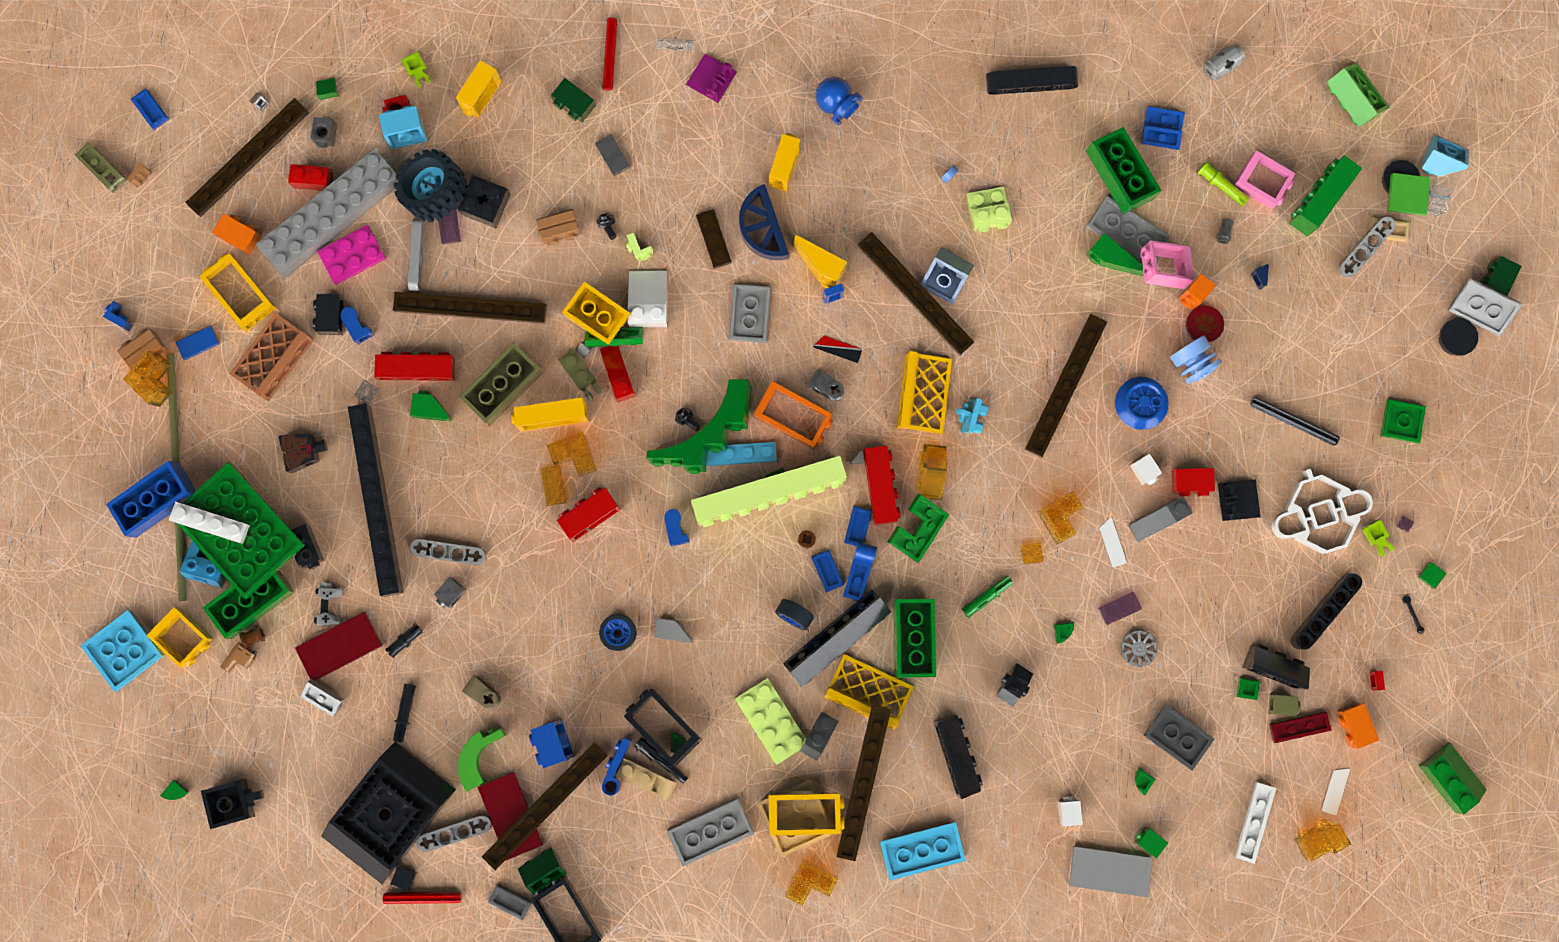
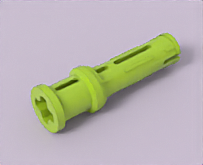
M1208 160L1197 172L1198 175L1205 177L1210 185H1216L1241 205V207L1250 199L1249 196L1245 195L1224 178L1222 171H1217L1212 167Z

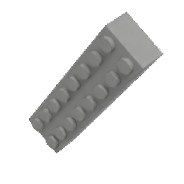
M373 149L256 244L277 271L286 278L315 255L318 250L326 246L394 191V183L398 182L395 178L396 173L377 150Z

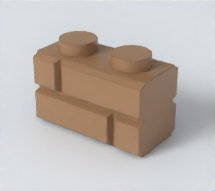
M573 209L536 219L543 244L548 246L559 243L558 240L566 239V241L577 238L576 235L580 234Z
M143 329L137 333L135 339L122 343L121 348L117 352L131 370L137 371L167 350V348L155 331Z

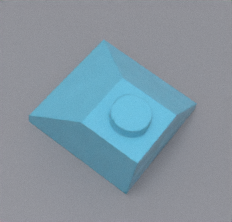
M1434 134L1423 157L1422 169L1430 175L1435 174L1437 176L1467 169L1469 166V150Z

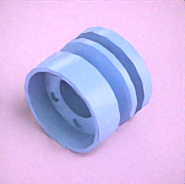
M1204 335L1170 357L1176 368L1186 365L1187 368L1181 375L1184 376L1189 372L1192 376L1185 380L1187 384L1201 380L1215 371L1219 364L1222 363L1220 359L1213 363L1210 361L1212 357L1217 355L1216 352L1206 355L1205 351L1211 345Z

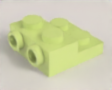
M1004 187L966 194L973 231L983 233L995 227L997 229H1005L1011 224L1012 218Z

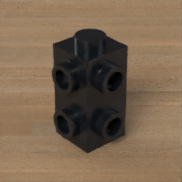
M304 524L292 529L305 544L294 555L297 564L301 565L302 568H309V570L319 567L320 562L325 560L310 525Z

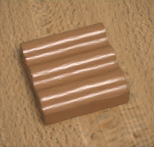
M139 163L127 180L138 188L142 186L143 181L147 180V176L151 175L152 172Z

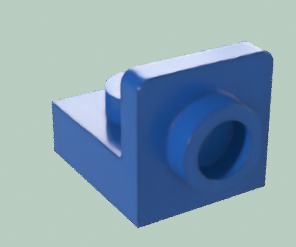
M112 301L105 308L103 317L130 331L133 325L127 322L129 318L119 313L122 306Z

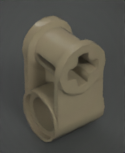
M475 675L472 676L462 690L464 694L485 708H495L500 703V695ZM492 695H493L492 700H493L494 702H493V703H487V702H488L487 696H492Z

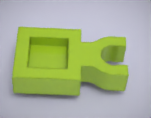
M418 51L401 59L410 78L415 76V83L418 88L422 87L420 84L422 78H425L427 83L431 82L428 75L424 73L427 68Z
M1377 520L1362 528L1371 546L1376 544L1379 557L1385 555L1383 551L1384 546L1387 547L1389 552L1395 550L1393 545L1386 540L1390 535L1381 520Z

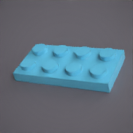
M956 822L880 841L889 880L966 861Z

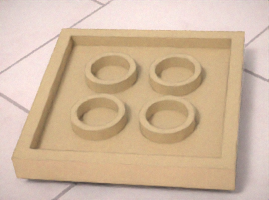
M808 779L777 794L817 792L811 779ZM768 797L757 802L769 830ZM820 799L777 800V829L832 828ZM832 834L773 835L772 839L780 857H784Z

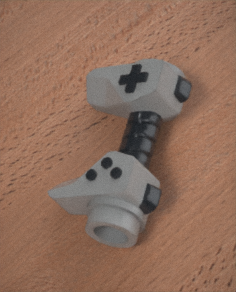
M320 583V587L316 589L315 594H317L318 598H321L320 614H317L314 618V623L317 626L340 624L341 619L328 613L329 599L342 596V590L332 589V583Z

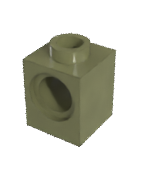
M1269 696V714L1297 716V713L1300 712L1301 705L1298 697Z

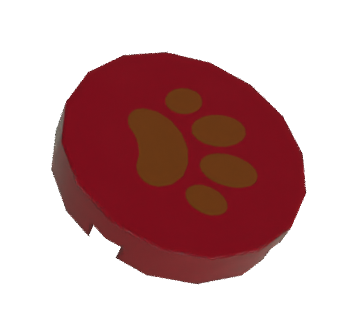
M1204 305L1195 308L1189 313L1186 318L1185 327L1189 336L1194 341L1204 335L1210 343L1221 336L1225 323L1223 316L1217 309Z

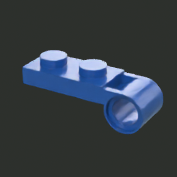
M858 542L843 597L856 601L863 597L875 558L876 546Z
M626 737L623 740H618L614 748L617 752L614 758H609L605 767L608 771L602 783V790L609 796L615 795L621 788L620 780L614 776L632 740ZM608 781L616 783L617 788L615 791L607 789L606 784Z

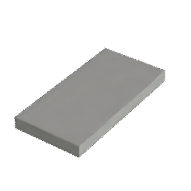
M1108 195L1086 225V228L1100 237L1105 233L1141 264H1143L1140 255L1141 248L1151 240L1166 243L1170 237L1132 211L1123 215L1115 200Z
M739 798L667 830L683 867L754 834Z
M1074 846L1069 886L1148 897L1152 858Z

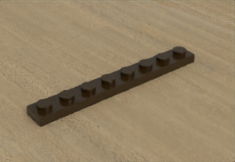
M294 98L185 203L199 217H202L309 114L308 110Z
M873 232L858 243V247L959 356L974 344V341Z
M394 292L393 311L545 324L547 304Z
M1092 314L1089 315L1024 450L1040 458L1044 456L1106 327L1107 321Z
M875 704L871 706L844 821V829L842 830L836 855L838 858L856 861L891 708Z
M594 742L482 855V858L496 871L608 755Z

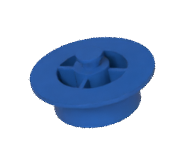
M1148 377L1129 379L1119 388L1115 398V408L1119 418L1129 427L1139 430H1146L1157 426L1165 418L1169 406L1168 396L1164 388L1157 381Z

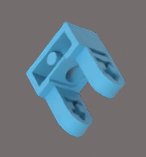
M192 541L179 572L187 579L222 588L226 578L210 560L202 558L203 552Z

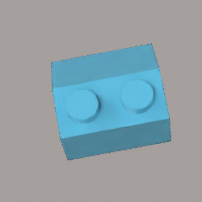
M405 106L400 110H387L383 114H379L383 136L391 149L428 141L421 115L416 106Z

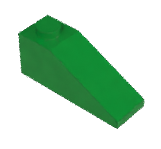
M1105 233L1087 253L1089 260L1096 265L1099 264L1102 267L1138 276L1144 275L1143 265Z

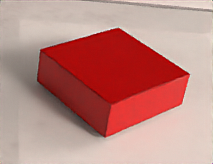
M1370 671L1371 690H1385L1383 671Z

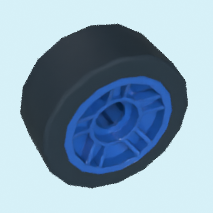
M782 599L775 611L781 619L801 630H807L814 619V616L808 610L788 599Z
M620 614L611 615L600 625V640L610 650H626L631 647L636 639V626L627 616ZM616 629H620L622 632L618 637L615 636Z

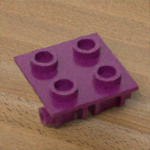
M704 54L686 85L719 103L737 71L731 68V64L727 62L723 64Z

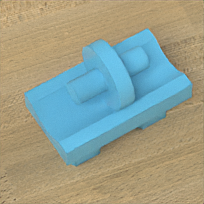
M969 399L968 404L964 403L962 409H956L955 413L960 415L959 422L962 423L960 432H982L983 423L978 422L977 418L978 415L986 416L989 407L983 404L981 399Z

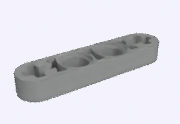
M1383 217L1377 220L1338 266V272L1342 277L1354 276L1395 229L1396 224L1393 218ZM1382 222H1389L1387 225L1389 229H1384L1381 233L1377 232L1384 226ZM1370 235L1377 237L1378 241L1375 245H1371L1368 242ZM1358 249H1362L1365 252V257L1362 260L1357 259L1355 255ZM1353 261L1358 263V265L1353 264L1350 267L1351 272H1344L1346 269L1344 265H1350Z
M413 218L408 274V289L411 291H420L425 222L419 218Z
M423 539L413 541L410 546L411 552L415 556L471 565H481L486 560L485 551L477 547ZM420 543H422L423 547L429 548V544H432L430 547V555H427L429 551L421 550L420 553H418V550H416L415 547L419 546ZM438 545L444 548V553L441 556L434 554V548ZM457 548L463 551V556L460 559L453 557V551ZM467 549H470L469 554H476L479 551L482 558L475 562L474 558L468 557V561H465Z
M480 815L425 833L418 838L417 847L423 852H429L486 833L492 827L491 820L487 815ZM480 819L488 822L484 830L482 827H478L475 829L476 833H473L471 821H473V825L480 823ZM461 825L469 827V834L467 836H462L459 833ZM442 831L450 833L451 838L448 842H443L440 839ZM433 834H436V841L439 845L436 846V842L430 843L429 848L426 845H422L424 837L430 840L435 838Z

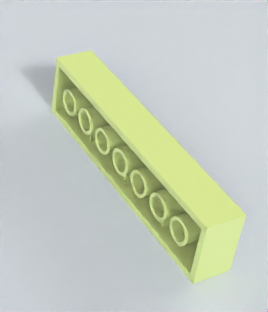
M837 456L693 499L691 503L698 525H702L704 528L714 525L716 520L721 519L722 522L733 519L732 516L740 514V517L751 514V510L758 508V511L770 508V504L776 503L777 506L788 503V499L795 497V500L805 498L807 493L813 492L814 495L819 494L830 486L832 489L843 486L847 476L841 457Z

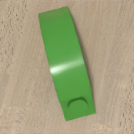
M495 727L486 732L488 736H485L483 731H479L464 745L459 756L458 772L466 792L486 782L479 766V758L486 746L507 735L504 728L498 730Z

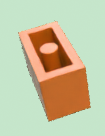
M223 213L211 233L250 255L261 238L256 232L257 228L249 223L246 226L240 223L241 219L233 214L229 217Z
M1201 273L1179 297L1181 304L1187 309L1194 310L1205 300L1216 285Z
M1357 703L1337 711L1339 715L1337 717L1338 723L1346 732L1345 739L1349 746L1359 749L1380 740L1364 703Z

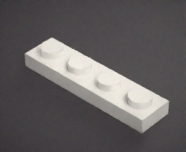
M175 502L169 517V521L243 544L250 526Z
M1255 782L1234 855L1235 858L1255 864L1276 788Z

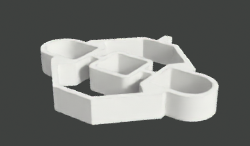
M1311 469L1303 471L1305 480L1297 483L1284 509L1285 513L1274 518L1272 522L1273 533L1281 539L1294 537V540L1321 554L1347 547L1360 521V516L1367 514L1372 509L1373 500L1371 495L1364 490L1351 492L1349 488L1323 475L1313 477ZM1318 479L1337 489L1334 496L1337 508H1335L1331 499L1308 505L1305 509L1308 517L1305 518L1302 507L1294 504L1304 483ZM1353 494L1361 495L1366 501L1365 509L1360 513L1348 516L1342 498ZM1326 503L1332 522L1318 526L1312 507ZM1337 511H1339L1342 521L1350 525L1340 546L1325 550L1307 541L1310 534L1307 521L1310 522L1312 529H1321L1338 523ZM1297 513L1302 531L1291 535L1282 534L1278 528L1279 520L1284 516Z

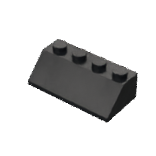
M953 715L934 721L957 797L964 799L980 792V786L983 783L980 774L976 775L974 767H977L974 755L970 756L968 748H971L968 737H964L962 730L965 729L962 718H958V715Z

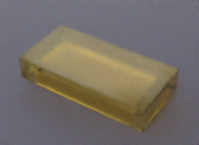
M560 465L541 468L547 507L565 504L566 498Z

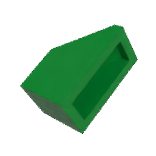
M419 390L418 393H412L410 416L412 418L452 421L451 416L438 400L430 395L429 391Z

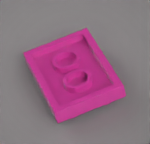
M368 225L317 251L335 285L386 259Z

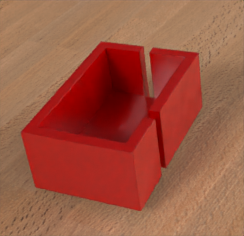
M601 487L597 488L591 493L592 496L590 498L579 500L575 503L576 507L571 511L567 509L558 515L560 518L556 521L572 542L587 534L586 528L594 529L621 510L605 487L603 489Z

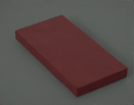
M363 612L295 647L309 678L317 681L381 648L383 645L367 613Z
M513 772L478 787L496 836L499 839L529 809L517 776ZM538 829L506 861L544 845Z

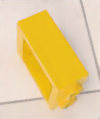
M481 60L456 96L459 103L458 106L462 108V113L470 118L474 116L477 119L502 82L497 70Z
M782 134L769 174V187L787 192L800 151L801 139H798L794 134Z
M173 607L146 635L180 668L192 666L197 660V655L200 652H205L213 640L180 607ZM180 618L202 638L185 658L178 654L162 638Z

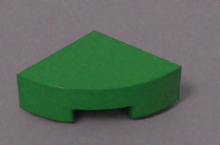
M1074 622L1054 625L1056 644L1063 643L1070 637L1074 630Z
M672 733L671 753H675L687 741L680 734Z
M1138 768L1135 774V783L1138 790L1143 795H1146L1156 779Z
M172 780L160 796L167 800H177L185 797L189 791L177 781Z

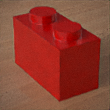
M290 164L288 183L294 189L322 191L333 182V172L328 167Z
M1214 468L1175 469L1171 471L1172 494H1178V497H1189L1190 493H1197L1198 497L1209 496V493L1215 491Z

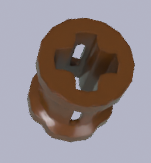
M805 530L800 533L798 543L802 548L809 549L814 545L816 537L813 532ZM804 535H806L807 537H812V539L810 540L811 544L802 542V540L804 539Z
M260 625L255 626V629L248 632L239 633L245 648H249L251 644L258 641L263 642L266 640Z

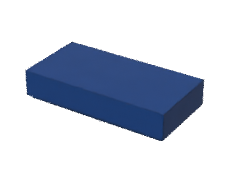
M146 88L131 98V101L153 130L169 120Z
M842 283L824 289L822 297L824 303L827 304L842 299L844 292Z
M211 326L175 342L184 360L220 344Z
M853 506L844 540L845 544L857 547L858 542L864 543L872 510Z
M829 550L811 557L826 593L844 585Z

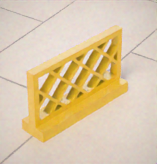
M909 351L905 354L896 428L943 434L952 359L918 354L914 351ZM919 359H925L930 365L923 372L918 366ZM938 362L947 363L946 371L942 374L934 366ZM931 368L938 376L932 382L924 374ZM920 376L928 384L921 390L916 385V379ZM938 379L944 384V389L939 393L932 385ZM928 387L936 395L929 401L922 393ZM917 395H920L925 402L919 409L913 403ZM936 398L942 403L941 409L937 412L930 404ZM926 405L933 413L928 419H925L920 413V410ZM916 413L923 421L918 426L911 425V417ZM934 416L939 421V429L932 428L928 423Z
M843 654L824 698L869 718L872 706L869 697L879 694L882 701L880 706L887 707V705L895 702L898 705L899 712L897 716L890 714L887 725L888 728L895 730L914 686ZM845 660L853 663L855 671L845 674L843 669ZM866 669L871 672L873 679L863 682L859 672ZM857 673L860 683L850 687L846 676ZM844 677L847 688L839 690L833 687L836 680ZM881 678L887 679L890 687L880 690L877 680ZM874 681L877 692L868 695L864 684ZM861 686L865 696L861 698L854 697L851 689ZM899 686L907 688L906 696L898 699L894 688ZM892 690L895 700L885 703L882 692Z

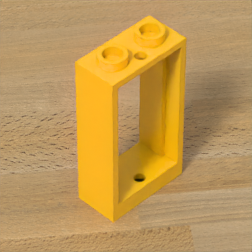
M230 253L224 254L218 258V262L213 266L205 268L202 272L203 274L199 277L240 328L248 332L277 308L238 260ZM231 263L263 301L242 319L210 281Z
M583 397L513 407L514 413H511L512 424H515V427L521 432L589 422L587 403Z
M840 793L769 794V836L841 834V829H844V817H840V809H844V797H840ZM835 799V828L777 829V800Z

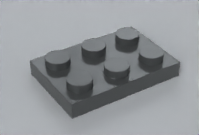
M1167 704L1163 706L1143 735L1191 771L1194 770L1214 741L1213 737Z

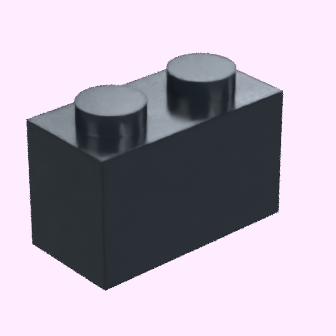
M317 294L313 302V308L316 311V317L313 318L312 322L313 329L319 335H342L343 321L341 320L340 313L344 309V298L340 294Z

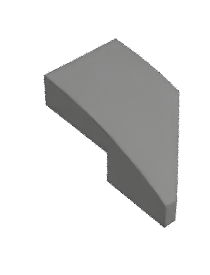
M657 619L654 638L693 643V639L689 637L684 629L685 627L678 623V621Z

